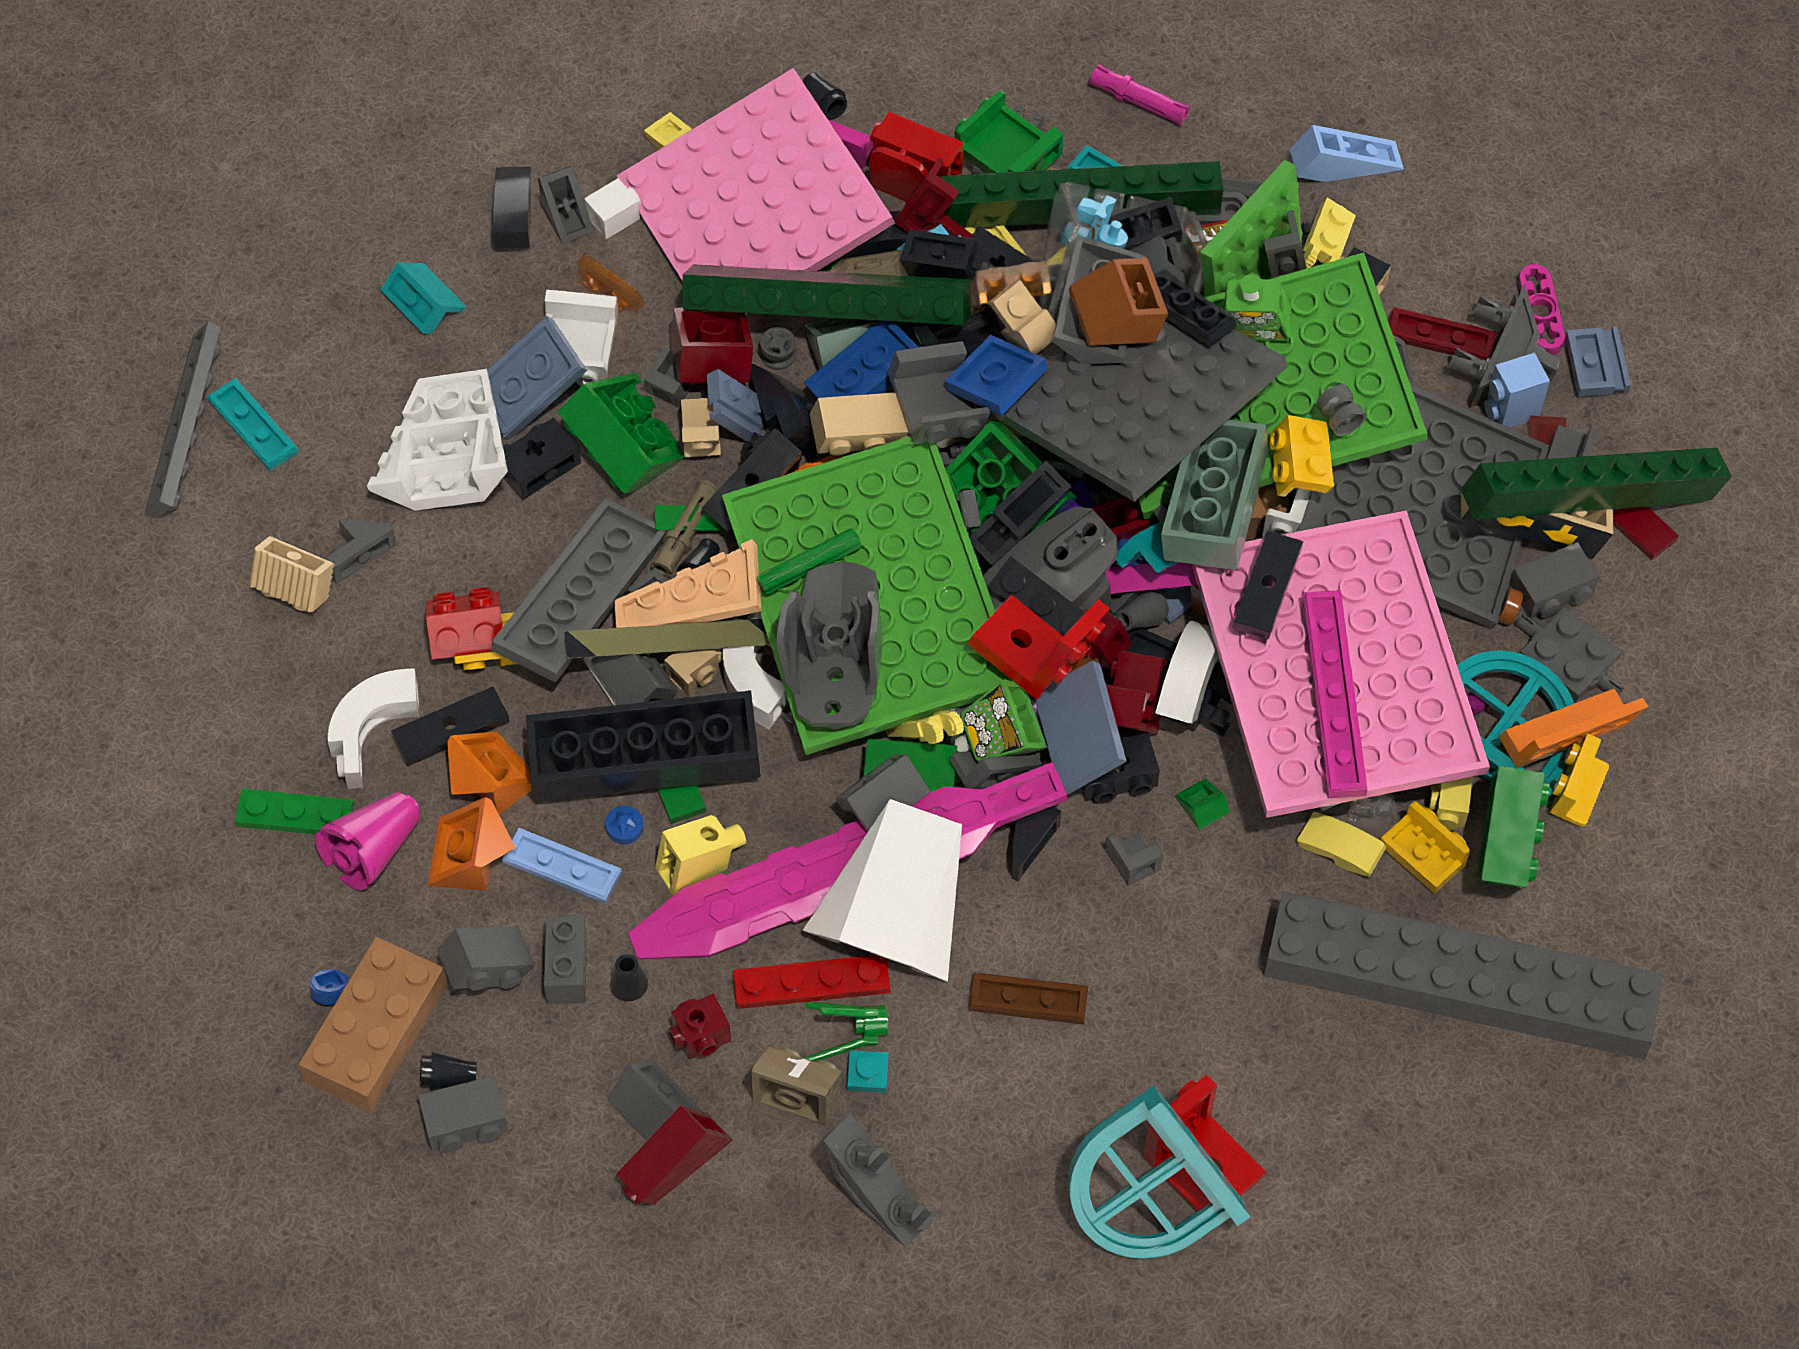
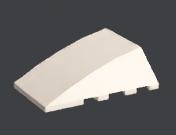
M487 369L418 379L402 412L403 422L401 426H395L391 435L393 441L388 453H382L378 462L380 467L376 477L371 476L367 487L369 491L414 511L485 501L508 472Z
M890 799L803 931L838 944L842 942L912 967L911 970L948 982L962 824Z

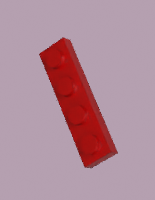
M878 955L733 970L737 1009L891 993L887 958Z

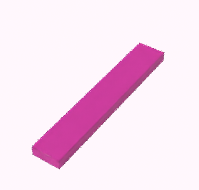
M1341 590L1304 592L1303 606L1328 798L1367 796V780Z

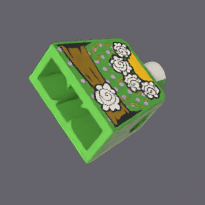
M1253 274L1246 275L1242 279H1230L1227 281L1222 309L1235 317L1237 326L1234 329L1254 340L1289 341L1291 305L1280 281L1260 279L1257 275Z
M1014 681L998 683L962 712L961 718L966 733L955 739L957 751H973L978 762L982 758L1024 755L1047 748L1028 692Z

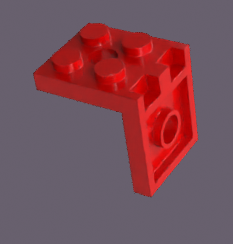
M1011 595L972 635L967 644L1038 700L1051 684L1056 682L1059 685L1073 668L1070 663L1074 664L1076 662L1079 664L1092 648L1087 642L1089 640L1093 643L1103 632L1107 625L1102 620L1110 608L1098 599L1077 623L1062 636ZM1011 637L1022 640L1026 648L1017 646Z
M1206 1074L1197 1083L1194 1080L1186 1083L1177 1093L1176 1097L1178 1099L1170 1104V1106L1213 1162L1220 1167L1223 1175L1241 1197L1265 1176L1266 1171L1212 1117L1217 1084ZM1148 1123L1143 1159L1154 1169L1174 1154L1151 1124ZM1182 1168L1165 1180L1195 1212L1211 1203L1185 1168Z

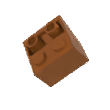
M1148 258L1113 259L1069 287V293L1088 346L1157 341L1168 312Z

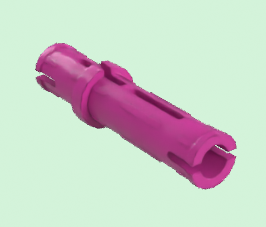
M1100 64L1095 67L1089 84L1115 95L1116 100L1120 102L1125 100L1180 127L1183 124L1182 120L1185 121L1188 116L1190 106L1177 102L1168 96L1133 81L1134 78L1128 74L1125 76L1117 74Z

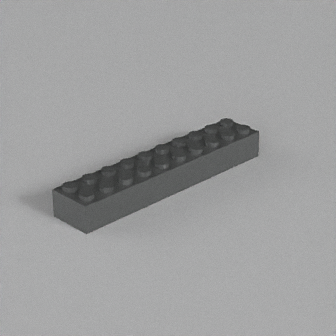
M1282 891L1264 977L1645 1060L1653 1041L1663 973Z

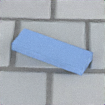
M518 828L512 839L516 848L504 854L502 858L503 863L604 904H606L622 874V868L521 828Z

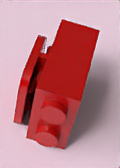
M890 111L882 123L877 122L873 127L870 135V141L873 142V150L870 156V181L875 189L906 202L939 157L945 162L938 171L937 176L941 178V176L962 175L964 142Z

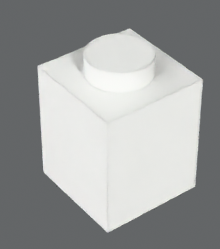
M619 178L584 198L591 223L605 239L640 219L639 205L641 201L638 194L633 188H627Z

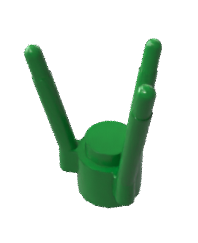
M821 1002L805 1003L807 1009L819 1010L823 1015L854 1017L855 1034L863 1033L862 1038L804 1057L805 1059L815 1062L863 1046L878 1045V1036H887L888 1018L885 1005L854 1006Z

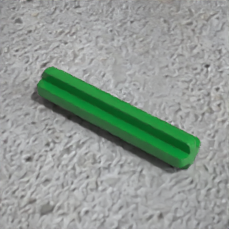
M849 528L760 573L757 576L759 585L765 594H770L807 575L808 571L829 564L861 547L860 539L854 529Z

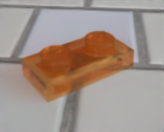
M584 253L576 264L583 274L581 280L594 291H598L601 287L609 293L608 296H616L619 309L624 310L627 306L634 312H637L645 304L636 288L588 254Z
M1047 261L1026 262L1020 265L1001 268L993 267L987 270L976 271L980 305L988 304V302L1016 280H1021L1032 297L1052 294Z

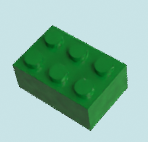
M1498 766L1493 769L1476 882L1523 889L1528 887V882L1535 881L1538 859L1532 858L1534 844L1541 843L1544 830V821L1538 820L1540 807L1547 805L1550 783L1544 782L1545 773Z

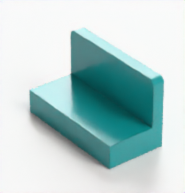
M397 262L380 289L423 334L433 332L446 312H462L466 307L423 263Z
M1160 522L1134 535L1118 551L1119 556L1116 559L1123 568L1144 557L1157 573L1166 570L1178 562L1164 560L1161 538L1163 528Z

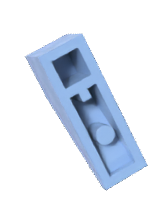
M1311 125L1289 149L1293 163L1296 165L1297 177L1321 182L1404 169L1395 141Z

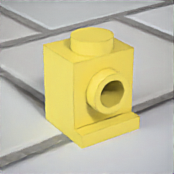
M1473 777L1431 785L1429 808L1432 811H1436L1435 814L1439 818L1440 823L1449 831L1455 830L1458 827H1465L1469 813Z

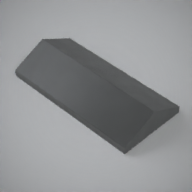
M1077 235L1052 342L1082 364L1122 363L1127 344L1088 346L1069 293V287L1113 259L1145 258V255Z

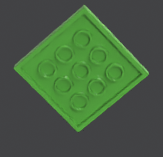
M1284 160L1201 250L1205 297L1225 292L1227 281L1230 279H1242L1250 274L1257 275L1260 279L1264 280L1272 279L1264 239L1291 233L1287 216L1288 211L1294 210L1302 245L1301 208L1299 206V183L1297 182L1296 165Z

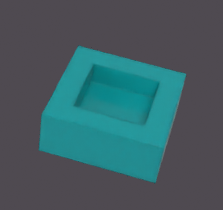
M850 1050L847 1091L886 1093L889 1053Z

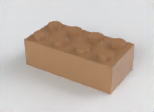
M375 937L298 1064L303 1082L372 1114L447 987L444 967Z

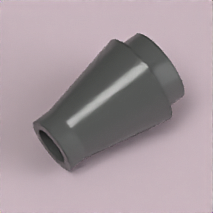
M1144 591L1124 609L1119 610L1116 613V618L1121 620L1126 631L1135 628L1158 626L1163 623L1168 615V602L1159 592Z

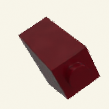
M680 1105L616 1175L625 1183L622 1190L630 1199L637 1204L644 1202L655 1205L730 1144L733 1139L708 1113Z

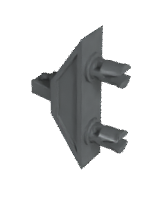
M1525 284L1515 306L1511 305L1510 308L1503 307L1480 295L1472 317L1498 325L1503 333L1491 359L1481 360L1472 354L1460 350V348H1457L1448 369H1453L1478 380L1477 384H1479L1470 408L1487 399L1490 389L1489 382L1492 381L1495 365L1535 353L1549 380L1552 381L1561 359L1549 354L1537 344L1540 335Z
M849 1112L823 1140L833 1170L830 1175L845 1189L856 1205L906 1248L922 1230L927 1229L931 1225L933 1212L925 1209L928 1205L918 1203L890 1166L891 1158L889 1155L882 1153L884 1148H877Z

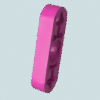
M1530 264L1525 266L1520 272L1518 280L1519 293L1525 284L1531 307L1543 305L1550 310V314L1545 317L1534 314L1540 335L1537 344L1549 354L1556 355L1563 347L1565 333L1551 274L1542 265ZM1535 276L1536 280L1540 281L1539 293L1534 294V283L1529 281V277ZM1548 326L1550 339H1554L1553 344H1547L1546 339H1542L1544 327Z

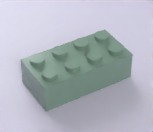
M1227 420L1181 460L1161 533L1164 560L1238 570L1268 454L1266 424Z

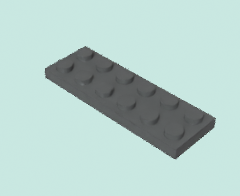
M605 498L492 640L491 651L556 683L574 659L567 657L564 633L566 631L597 629L614 608L615 600L624 595L627 588L630 587L661 547L663 537L668 530H656L654 521Z

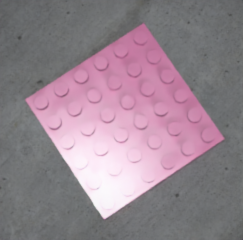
M794 68L616 175L627 188H633L638 194L641 201L639 213L682 282L683 273L693 264L818 271L895 224L893 217Z

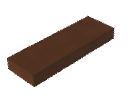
M974 972L969 1011L1084 1025L1088 986Z

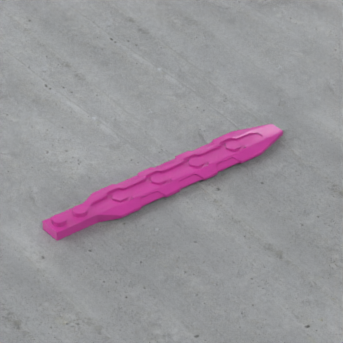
M1053 762L984 789L945 786L928 793L911 807L962 824L959 859L974 854L997 827L1067 801V794ZM857 820L839 827L838 832L797 848L790 846L768 855V859L727 875L721 873L682 888L628 932L637 958L710 957L748 942L749 937L791 921L797 923L812 917L866 836L867 831L860 821Z

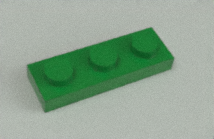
M242 788L235 825L236 827L316 835L323 825L353 812L354 800Z

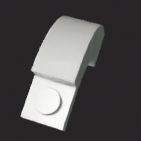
M760 612L749 614L747 619H761ZM761 646L723 648L724 678L728 692L751 690L755 722L770 730L789 704L783 683L767 674L758 665L755 657Z
M1190 621L1186 625L1172 656L1161 690L1156 714L1187 723H1193L1198 719L1208 680L1215 663L1219 659L1210 626Z
M415 668L393 670L372 676L348 692L336 707L329 724L328 745L331 757H337L338 777H345L348 789L363 788L361 750L369 732L377 725L388 720L420 717Z

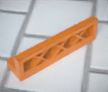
M1614 688L1506 729L1499 735V738L1516 768H1520L1569 749L1573 743L1579 745L1587 734L1600 737L1624 727L1646 710L1648 705L1644 698L1623 704Z

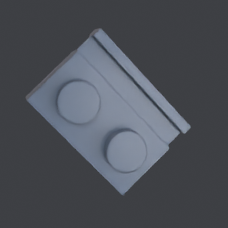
M1612 326L1611 330H1602V327L1567 330L1565 341L1578 397L1610 395L1614 391L1629 393L1631 383L1618 327Z
M719 369L708 373V401L714 411L709 414L710 419L745 441H751L753 432L762 435L761 429L765 428V421L757 393Z

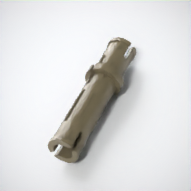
M707 480L699 481L673 530L667 531L663 537L664 545L651 564L652 570L656 568L665 578L672 576L682 555L687 554L692 547L691 540L696 533L693 529L704 513L702 507L719 490L715 484ZM698 505H699V508H698V510L696 511V513H695L694 517L692 518L691 522H688L687 520L689 519V517H690L691 513L693 512L695 506H698ZM682 535V537H681L679 543L677 544L675 550H674V551H671V550L673 549L675 543L677 542L679 536Z

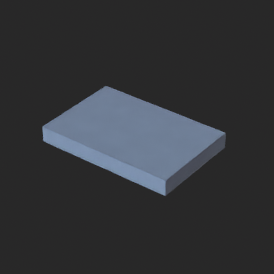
M548 316L542 319L487 370L499 430L506 439L516 436L588 371L555 321Z
M1092 660L1074 670L1059 685L1056 682L1051 684L1042 696L1036 700L1051 761L1056 768L1067 795L1127 762L1100 663Z

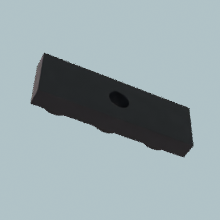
M1162 271L1154 276L1168 312L1166 319L1211 347L1237 326L1233 315Z
M775 428L706 502L702 510L730 534L733 529L722 495L749 487L746 483L751 477H757L759 483L784 476L803 455V452Z
M1267 531L1234 620L1233 629L1266 639L1270 638L1304 541Z
M493 686L391 730V734L408 766L448 749L447 741L452 735L484 733L508 723L510 720ZM449 725L456 726L453 729H446Z

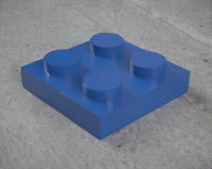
M990 335L945 380V384L949 392L982 407H988L989 410L999 415H1003L1048 370L1045 358Z

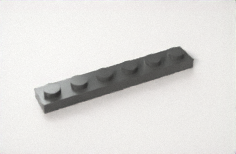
M209 321L193 335L144 513L152 518H160L168 510L173 511L180 499L181 492L177 489L179 481L184 477L188 469L189 461L185 460L187 451L192 447L197 436V431L193 430L194 425L203 412L205 401L201 399L204 390L209 386L213 376V372L210 371L211 362L216 358L221 346V342L217 341L221 327Z

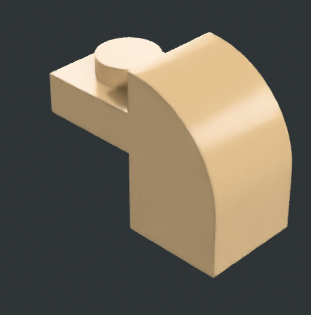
M1021 280L1014 281L988 302L1006 326L1001 333L1008 343L1037 355L1052 342L1056 324L1047 309L1040 308Z
M708 398L681 400L682 441L684 443L685 457L721 455L720 425L710 419L709 414L714 411L713 407L709 405Z

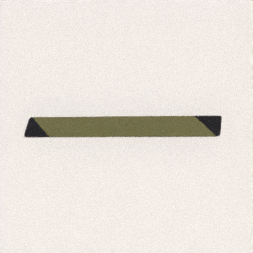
M762 618L576 630L564 633L568 658L770 645Z

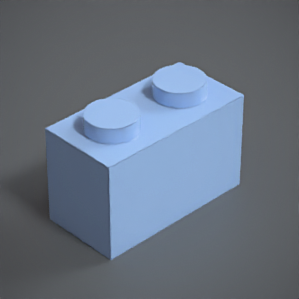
M1535 353L1495 365L1492 381L1489 382L1488 397L1484 403L1486 414L1490 420H1496L1497 423L1510 428L1540 418L1550 380Z

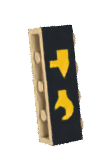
M1461 492V519L1558 549L1578 542L1587 558L1590 559L1597 555L1613 535V509L1474 520Z

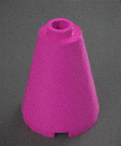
M395 792L323 825L315 835L316 848L327 868L333 864L346 874L339 877V879L350 888L360 891L366 889L375 882L419 822V805L410 795Z

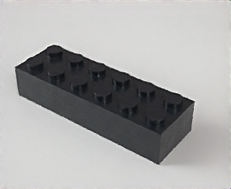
M751 690L526 715L531 784L536 802L761 777Z

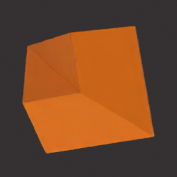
M497 731L452 735L448 739L451 794L477 793L481 799L487 797L492 800L498 814H500L533 790L530 767Z
M484 797L439 818L428 886L487 891L491 862L516 848L491 799Z

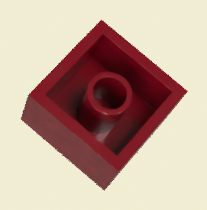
M683 308L673 309L670 344L679 382H687L689 384L707 382V374L717 369L738 382H750L753 342L745 313Z

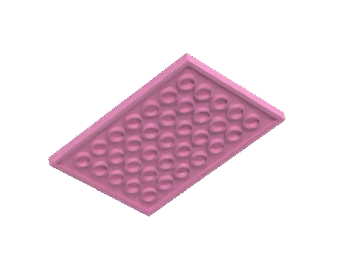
M1407 510L1282 534L1304 542L1269 639L1233 629L1234 620L1265 538L1244 543L1238 570L1192 564L1266 818L1488 774L1490 765ZM1341 590L1367 780V796L1328 798L1303 606L1304 592Z

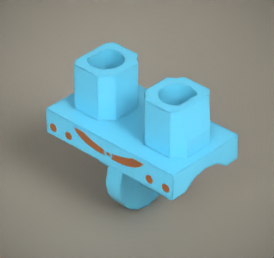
M1107 195L1101 204L1084 197L1077 208L1074 219L1091 226L1090 230L1075 223L1068 234L1065 245L1073 249L1075 238L1077 235L1123 249L1126 246L1128 237L1125 231L1121 229L1122 224L1118 221H1112L1111 225H1108L1117 199Z

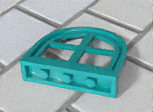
M1503 650L1487 651L1475 654L1457 665L1464 687L1503 715L1486 739L1480 736L1490 765L1488 774H1483L1482 776L1490 782L1493 769L1496 767L1516 768L1512 759L1497 748L1501 742L1499 735L1506 729L1511 728L1513 724L1517 726L1527 722L1520 714L1538 689L1547 697L1554 711L1575 704L1566 686L1549 668L1539 661L1520 653ZM1507 672L1518 675L1528 681L1508 707L1472 679L1484 673ZM1569 749L1551 755L1540 771L1545 773L1544 782L1550 783L1549 796L1553 792L1552 788L1558 777L1568 767L1564 760Z
M1155 1085L1093 1128L1080 1143L1070 1164L1068 1194L1079 1225L1095 1243L1118 1255L1131 1258L1166 1256L1191 1245L1230 1217L1237 1226L1250 1218L1243 1199ZM1147 1119L1174 1155L1137 1179L1111 1144ZM1105 1152L1130 1185L1094 1209L1089 1193L1090 1177L1095 1163L1100 1155ZM1182 1168H1185L1211 1203L1174 1227L1148 1192ZM1141 1198L1166 1231L1151 1235H1135L1117 1230L1107 1224L1106 1221Z

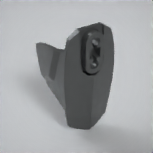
M1076 506L1046 521L1025 536L983 575L995 611L1006 599L988 585L1010 556L1081 610H1089L1098 599L1110 608L1111 591L1106 572L1119 556L1118 538L1093 509ZM1097 529L1093 536H1085L1088 530ZM1068 552L1065 559H1056L1059 553ZM1011 637L1012 641L1015 644H1018L1022 641L1018 638Z
M836 562L808 571L802 596L798 591H791L787 600L782 604L777 630V648L785 684L793 691L798 716L812 727L825 726L833 730L840 729L843 726L854 727L868 716L873 704L882 656L880 602L876 572L860 564ZM833 677H842L839 681H830ZM832 704H837L839 713L836 715L828 714L833 709Z

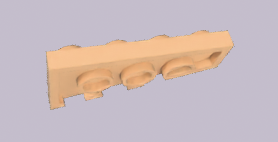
M751 539L742 543V548L729 554H725V552L710 557L711 562L693 570L688 567L677 572L675 578L661 584L658 581L616 599V628L711 622L761 612V592L757 579L759 575L757 544Z

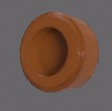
M1512 587L1508 588L1498 622L1508 626L1514 622L1523 600L1522 591Z

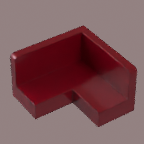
M939 157L909 196L894 222L908 233L909 230L927 232L942 224L949 235H960L961 237L969 238L971 235L969 231L944 214L956 198L959 190L937 176L938 171L945 162Z

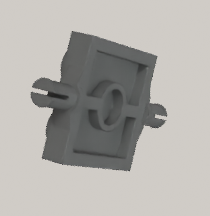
M1565 608L1550 622L1542 626L1525 613L1519 617L1515 626L1532 637L1531 641L1520 651V654L1529 656L1549 668L1566 686L1575 703L1586 692L1595 689L1597 686L1605 692L1615 688L1618 695L1622 693L1624 687L1607 675L1609 668L1620 658L1622 650Z

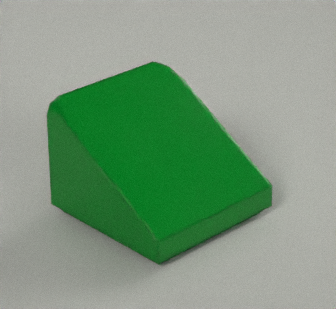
M1207 779L1199 781L1174 796L1198 830L1230 813L1225 794Z

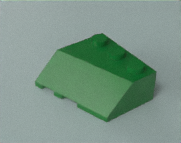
M637 372L585 383L558 411V414L565 421L564 424L567 430L580 439L587 448L589 457L602 466L609 475L611 484L624 494L640 490L685 458L668 425L652 417L651 413L653 408L656 407L652 397L647 395L644 397L637 391L635 385L642 382Z
M990 421L945 470L954 495L966 490H975L980 524L982 525L993 514L992 511L1043 463L1001 421ZM1069 491L1036 528L1066 511L1077 497Z

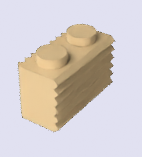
M269 536L254 549L249 586L250 588L255 587L256 590H260L267 597L281 598L282 601H287L288 604H292L297 610L313 612L329 597L331 575L335 564Z

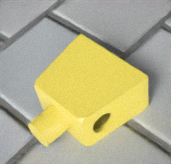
M712 815L662 832L655 869L674 896L682 888L713 877L726 870L731 851L746 844L745 834L738 824L724 829L718 819Z

